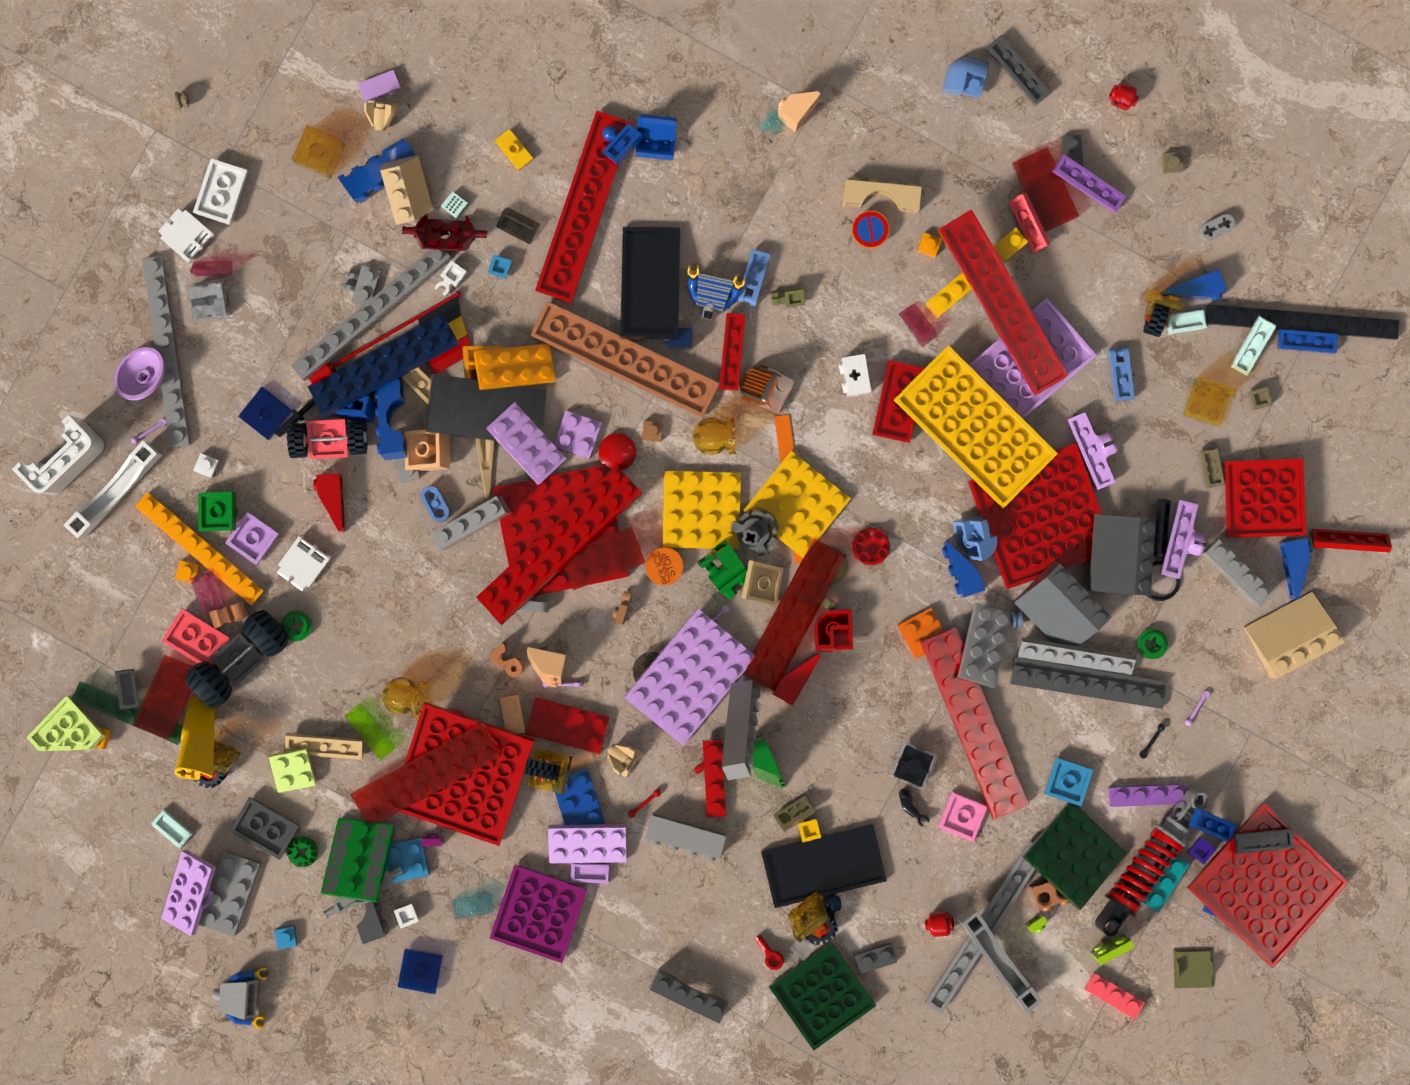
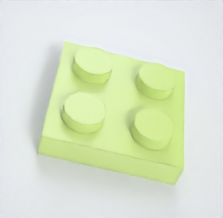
M307 747L269 756L278 793L316 785L317 782Z

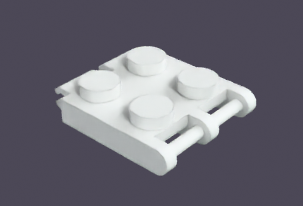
M177 209L169 218L174 223L171 225L166 221L158 232L162 235L160 239L190 264L195 254L199 250L202 251V246L210 237L213 238L215 235L187 210L182 212L180 209Z
M300 534L279 562L278 566L281 568L277 573L287 581L292 576L295 577L291 583L303 591L306 586L308 588L312 586L332 556L324 554L318 549L317 545H312ZM300 542H303L305 545H307V546L310 547L311 549H308L306 546H304V545L301 544ZM314 552L318 553L319 555H321V556H322L323 558H325V559L323 560L321 557H319V556H318L317 554H315Z

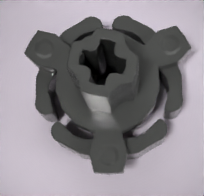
M755 508L753 512L747 510L740 517L739 521H733L731 530L736 532L740 543H745L746 549L756 551L759 556L767 554V548L777 539L776 533L779 530L777 520L770 512L765 509ZM751 513H752V515H759V516H761V517L750 518V519L746 520V522H745L746 517H748ZM768 524L772 527V534H774L770 540H768L770 535Z

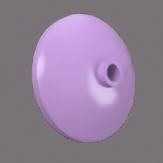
M142 347L126 355L118 365L114 376V386L118 394L127 400L133 401L143 399L152 394L161 384L165 374L166 366L162 354L154 348Z

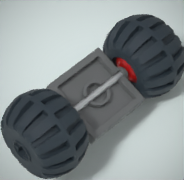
M256 611L249 615L244 622L242 630L250 642L238 631L209 657L217 665L219 671L207 661L194 665L188 671L185 683L207 707H218L224 704L230 697L232 686L223 676L226 675L236 686L265 660L255 650L256 647L267 657L277 655L286 647L289 640L288 633L267 611Z

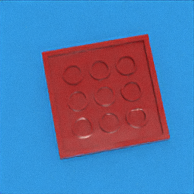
M1303 458L1224 462L1227 538L1306 536Z

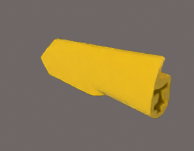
M197 696L189 700L182 729V742L174 771L175 775L180 778L199 780L201 773L213 777L215 707H207Z

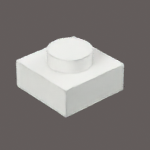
M200 453L193 471L213 478L220 460Z
M413 903L394 910L400 928L420 921Z

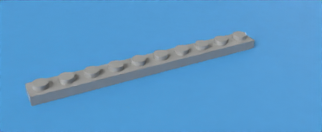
M430 249L294 362L291 367L306 381L451 260L449 254L445 250Z
M162 256L144 258L142 260L155 348L162 354L166 366L161 389L170 447L191 445L164 260Z
M1030 840L981 914L992 934H994L1035 871V868L1022 857L1033 844ZM969 935L925 1000L927 1005L941 1014L981 954Z

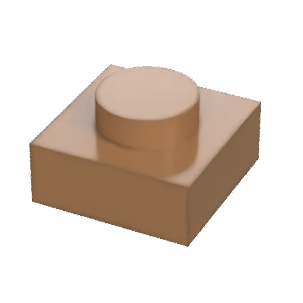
M644 421L642 440L661 442L663 423Z

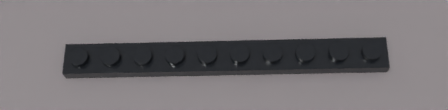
M1207 305L1206 324L1252 328L1258 316L1277 325L1274 330L1333 333L1340 336L1397 340L1399 335L1400 320Z

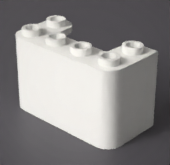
M67 415L61 421L65 425V431L61 436L67 443L46 464L39 462L24 465L19 462L12 468L34 492L48 495L59 494L104 450L103 440L83 419Z

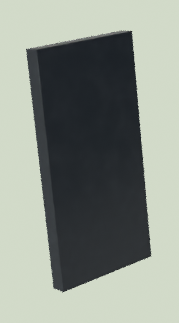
M623 227L621 339H678L680 228Z
M432 374L425 432L497 441L486 428L514 402L542 431L546 389L514 386L480 390L478 380Z
M873 824L821 836V838L806 842L801 841L761 851L774 908L887 881Z

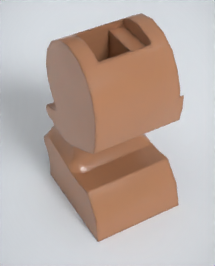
M244 601L209 612L215 629L225 626L227 622H237L249 616Z
M503 641L489 657L493 664L500 668L505 667L506 673L510 677H517L522 673L523 665L517 657L507 660L502 658V654L506 651V645Z

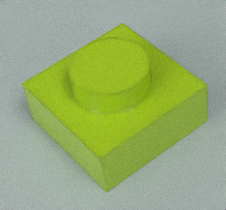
M1040 913L1025 925L1031 933H1038L1046 927L1045 924L1048 921Z

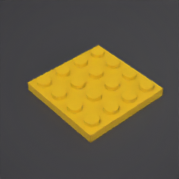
M791 451L743 511L751 510L753 512L755 508H761L770 512L777 520L779 530L776 533L777 538L804 558L851 498ZM752 513L749 515L752 518L761 517L759 515H752ZM768 524L770 532L772 533V527Z
M664 471L663 547L713 549L726 540L732 549H739L738 537L736 532L731 530V525L733 521H739L741 473Z

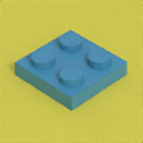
M1056 757L1044 794L1082 806L1093 769Z
M422 837L391 844L387 861L388 871L390 872L400 866V870L404 872L393 878V883L430 875L425 849L422 846Z

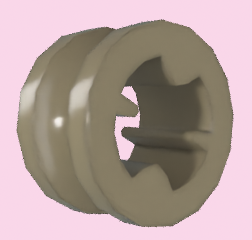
M182 90V93L175 92L178 108L182 109L183 106L189 107L186 91Z

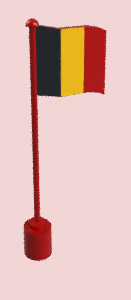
M456 291L452 296L334 364L329 361L308 378L312 385L335 372L334 367L414 321L419 320L420 326L442 313L460 345L429 361L431 376L463 360V347L470 346V341L461 317L459 305L461 292Z

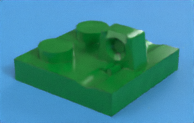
M236 492L198 493V531H236V516H238Z

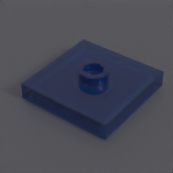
M261 387L238 417L267 440H270L292 413V410L264 387Z
M405 948L397 987L436 994L443 955Z

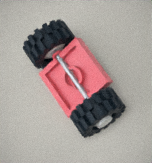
M346 418L307 420V427L305 423L288 424L287 446L290 458H306L308 456V448L309 459L349 457V453L350 455L366 454L368 450L365 420H351L347 424Z

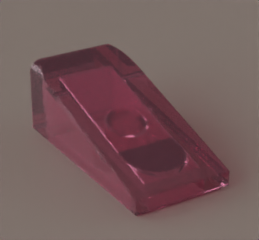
M915 303L899 313V316L921 347L937 337V332Z

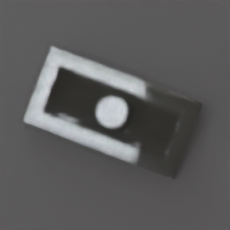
M506 207L502 211L496 227L531 244L540 224Z

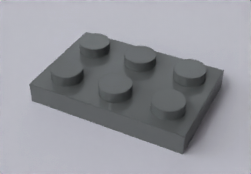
M249 797L230 832L280 860L300 825Z

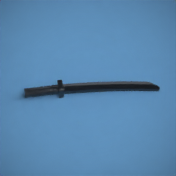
M314 399L310 400L299 411L293 409L291 411L293 415L275 434L281 437L287 432L288 424H295L298 420L303 421V415L316 404Z

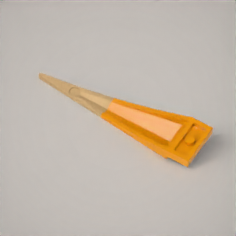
M502 345L464 346L463 370L465 378L478 380L474 351L502 348ZM475 438L485 498L489 500L494 441Z

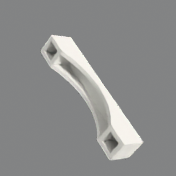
M142 441L128 456L123 466L108 484L88 503L77 510L63 526L77 539H85L161 458L162 454L149 442Z

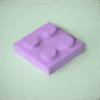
M565 410L554 445L558 449L590 459L602 422Z
M247 512L237 525L236 531L232 532L225 543L255 565H258L280 534L253 514Z

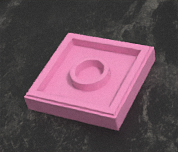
M952 791L938 827L974 842L988 807L985 804Z

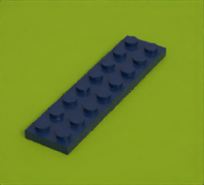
M442 313L333 372L317 383L308 386V389L322 417L326 418L460 344Z

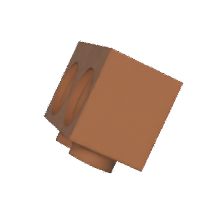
M1047 880L1029 885L1038 910L1043 912L1049 911L1054 908L1053 905L1070 903L1063 895H1058L1057 889ZM1042 892L1048 893V898L1045 901L1039 900Z

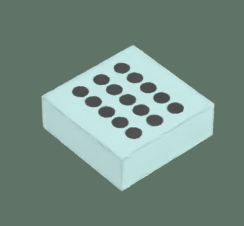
M452 191L441 207L457 219L468 203Z

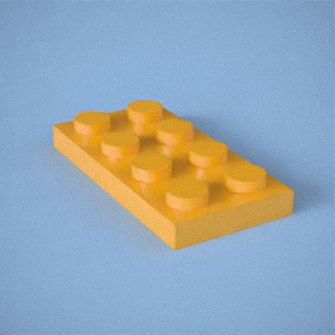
M549 344L474 351L480 390L553 383L556 381Z

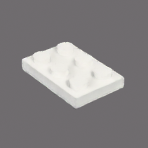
M211 158L193 213L231 225L249 171Z

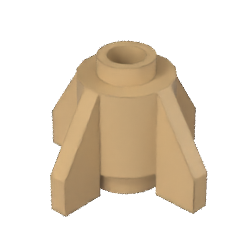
M369 100V103H364V111L371 126H374L375 130L385 131L386 127H390L398 111V103L377 102Z
M621 743L613 744L608 749V759L613 771L618 775L622 774L626 778L629 776L636 760L638 761L644 755L639 749Z

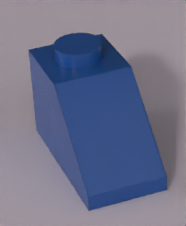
M364 396L334 414L350 420H365V422L373 423L375 407L377 405L369 396Z

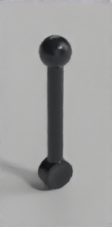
M1164 724L1158 725V730L1144 751L1139 753L1141 758L1145 759L1147 757L1148 750L1160 732L1165 730Z

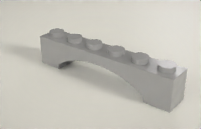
M970 906L956 917L1019 1006L1026 1013L1038 1006L1042 1000L1003 950L979 912Z

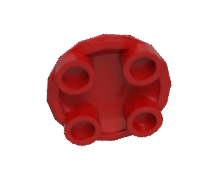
M614 433L602 440L598 455L602 464L606 465V468L612 470L615 466H618L623 471L633 464L637 450L630 437L621 433Z
M866 528L855 536L852 542V551L860 563L877 565L888 557L890 542L882 530Z

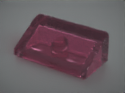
M197 261L190 268V273L194 276L233 275L232 261Z
M213 571L190 578L203 615L226 606Z

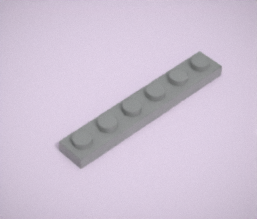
M1024 637L1021 638L1018 649V657L1125 675H1132L1136 662V656Z

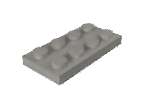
M974 603L958 678L995 688L1012 613L980 603Z
M226 850L223 851L210 887V891L214 893V896L209 906L203 909L199 925L233 937L236 936L261 865L260 862Z

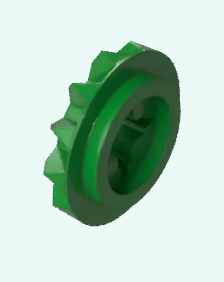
M291 611L284 616L281 626L288 633L289 640L302 641L309 636L312 630V621L302 611ZM295 620L297 623H304L299 627V632L296 629H289L295 624Z
M1148 629L1143 631L1138 637L1137 647L1140 654L1145 658L1158 659L1166 653L1168 640L1162 631ZM1155 637V643L1160 647L1149 649L1150 645L1145 641H1152Z
M298 837L289 844L287 856L290 863H293L296 867L305 868L316 861L318 847L311 838ZM298 847L301 849L309 847L305 852L306 857L303 855L296 857L299 853Z

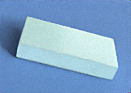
M1204 309L1170 314L1167 319L1168 323H1166L1168 335L1207 328Z
M163 809L151 823L152 826L179 849L194 834L166 809Z

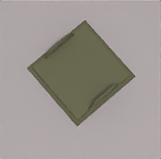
M1173 949L1174 988L1213 987L1212 949Z

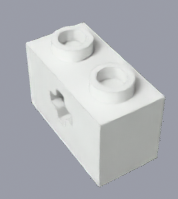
M865 354L843 357L841 359L842 363H838L840 374H844L845 381L842 382L843 393H847V397L870 394L871 386ZM852 371H855V374H859L856 381L852 377L850 378Z

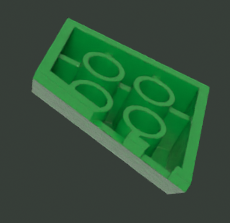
M763 734L757 736L754 740V768H752L757 779L780 788L786 787Z

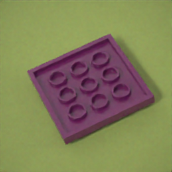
M515 864L489 938L563 963L588 889Z

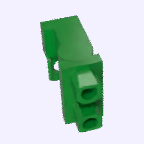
M724 540L712 549L722 563V567L717 568L714 564L715 557L711 552L698 560L697 564L701 568L705 567L710 573L708 578L720 593L731 599L737 594L733 588L734 585L739 582L744 587L747 569L730 544Z

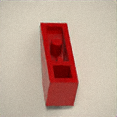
M340 473L316 475V479L313 482L314 490L317 491V495L337 530L345 532L343 475Z
M815 654L782 676L780 681L776 679L771 687L773 690L772 695L793 706L821 655Z

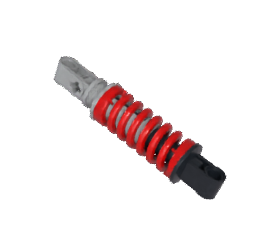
M1196 788L1188 789L1174 807L1170 816L1165 818L1166 822H1164V825H1154V829L1150 833V837L1153 840H1145L1144 845L1147 849L1140 848L1138 853L1141 857H1133L1132 862L1135 865H1127L1126 867L1127 872L1131 876L1125 873L1120 875L1125 885L1115 882L1114 887L1119 893L1111 888L1105 894L1109 902L1095 920V925L1107 936H1114L1129 915L1136 918V914L1141 909V904L1136 899L1147 900V895L1142 890L1152 893L1153 887L1149 883L1158 884L1157 874L1160 876L1165 875V870L1162 867H1170L1171 862L1168 859L1177 858L1174 850L1180 853L1186 847L1182 840L1186 834L1190 833V817H1192L1196 808L1204 810L1209 803L1207 794Z

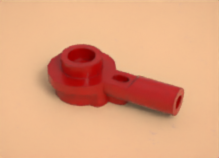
M760 934L755 940L766 954V966L771 970L780 969L784 963L783 955L778 951H772Z

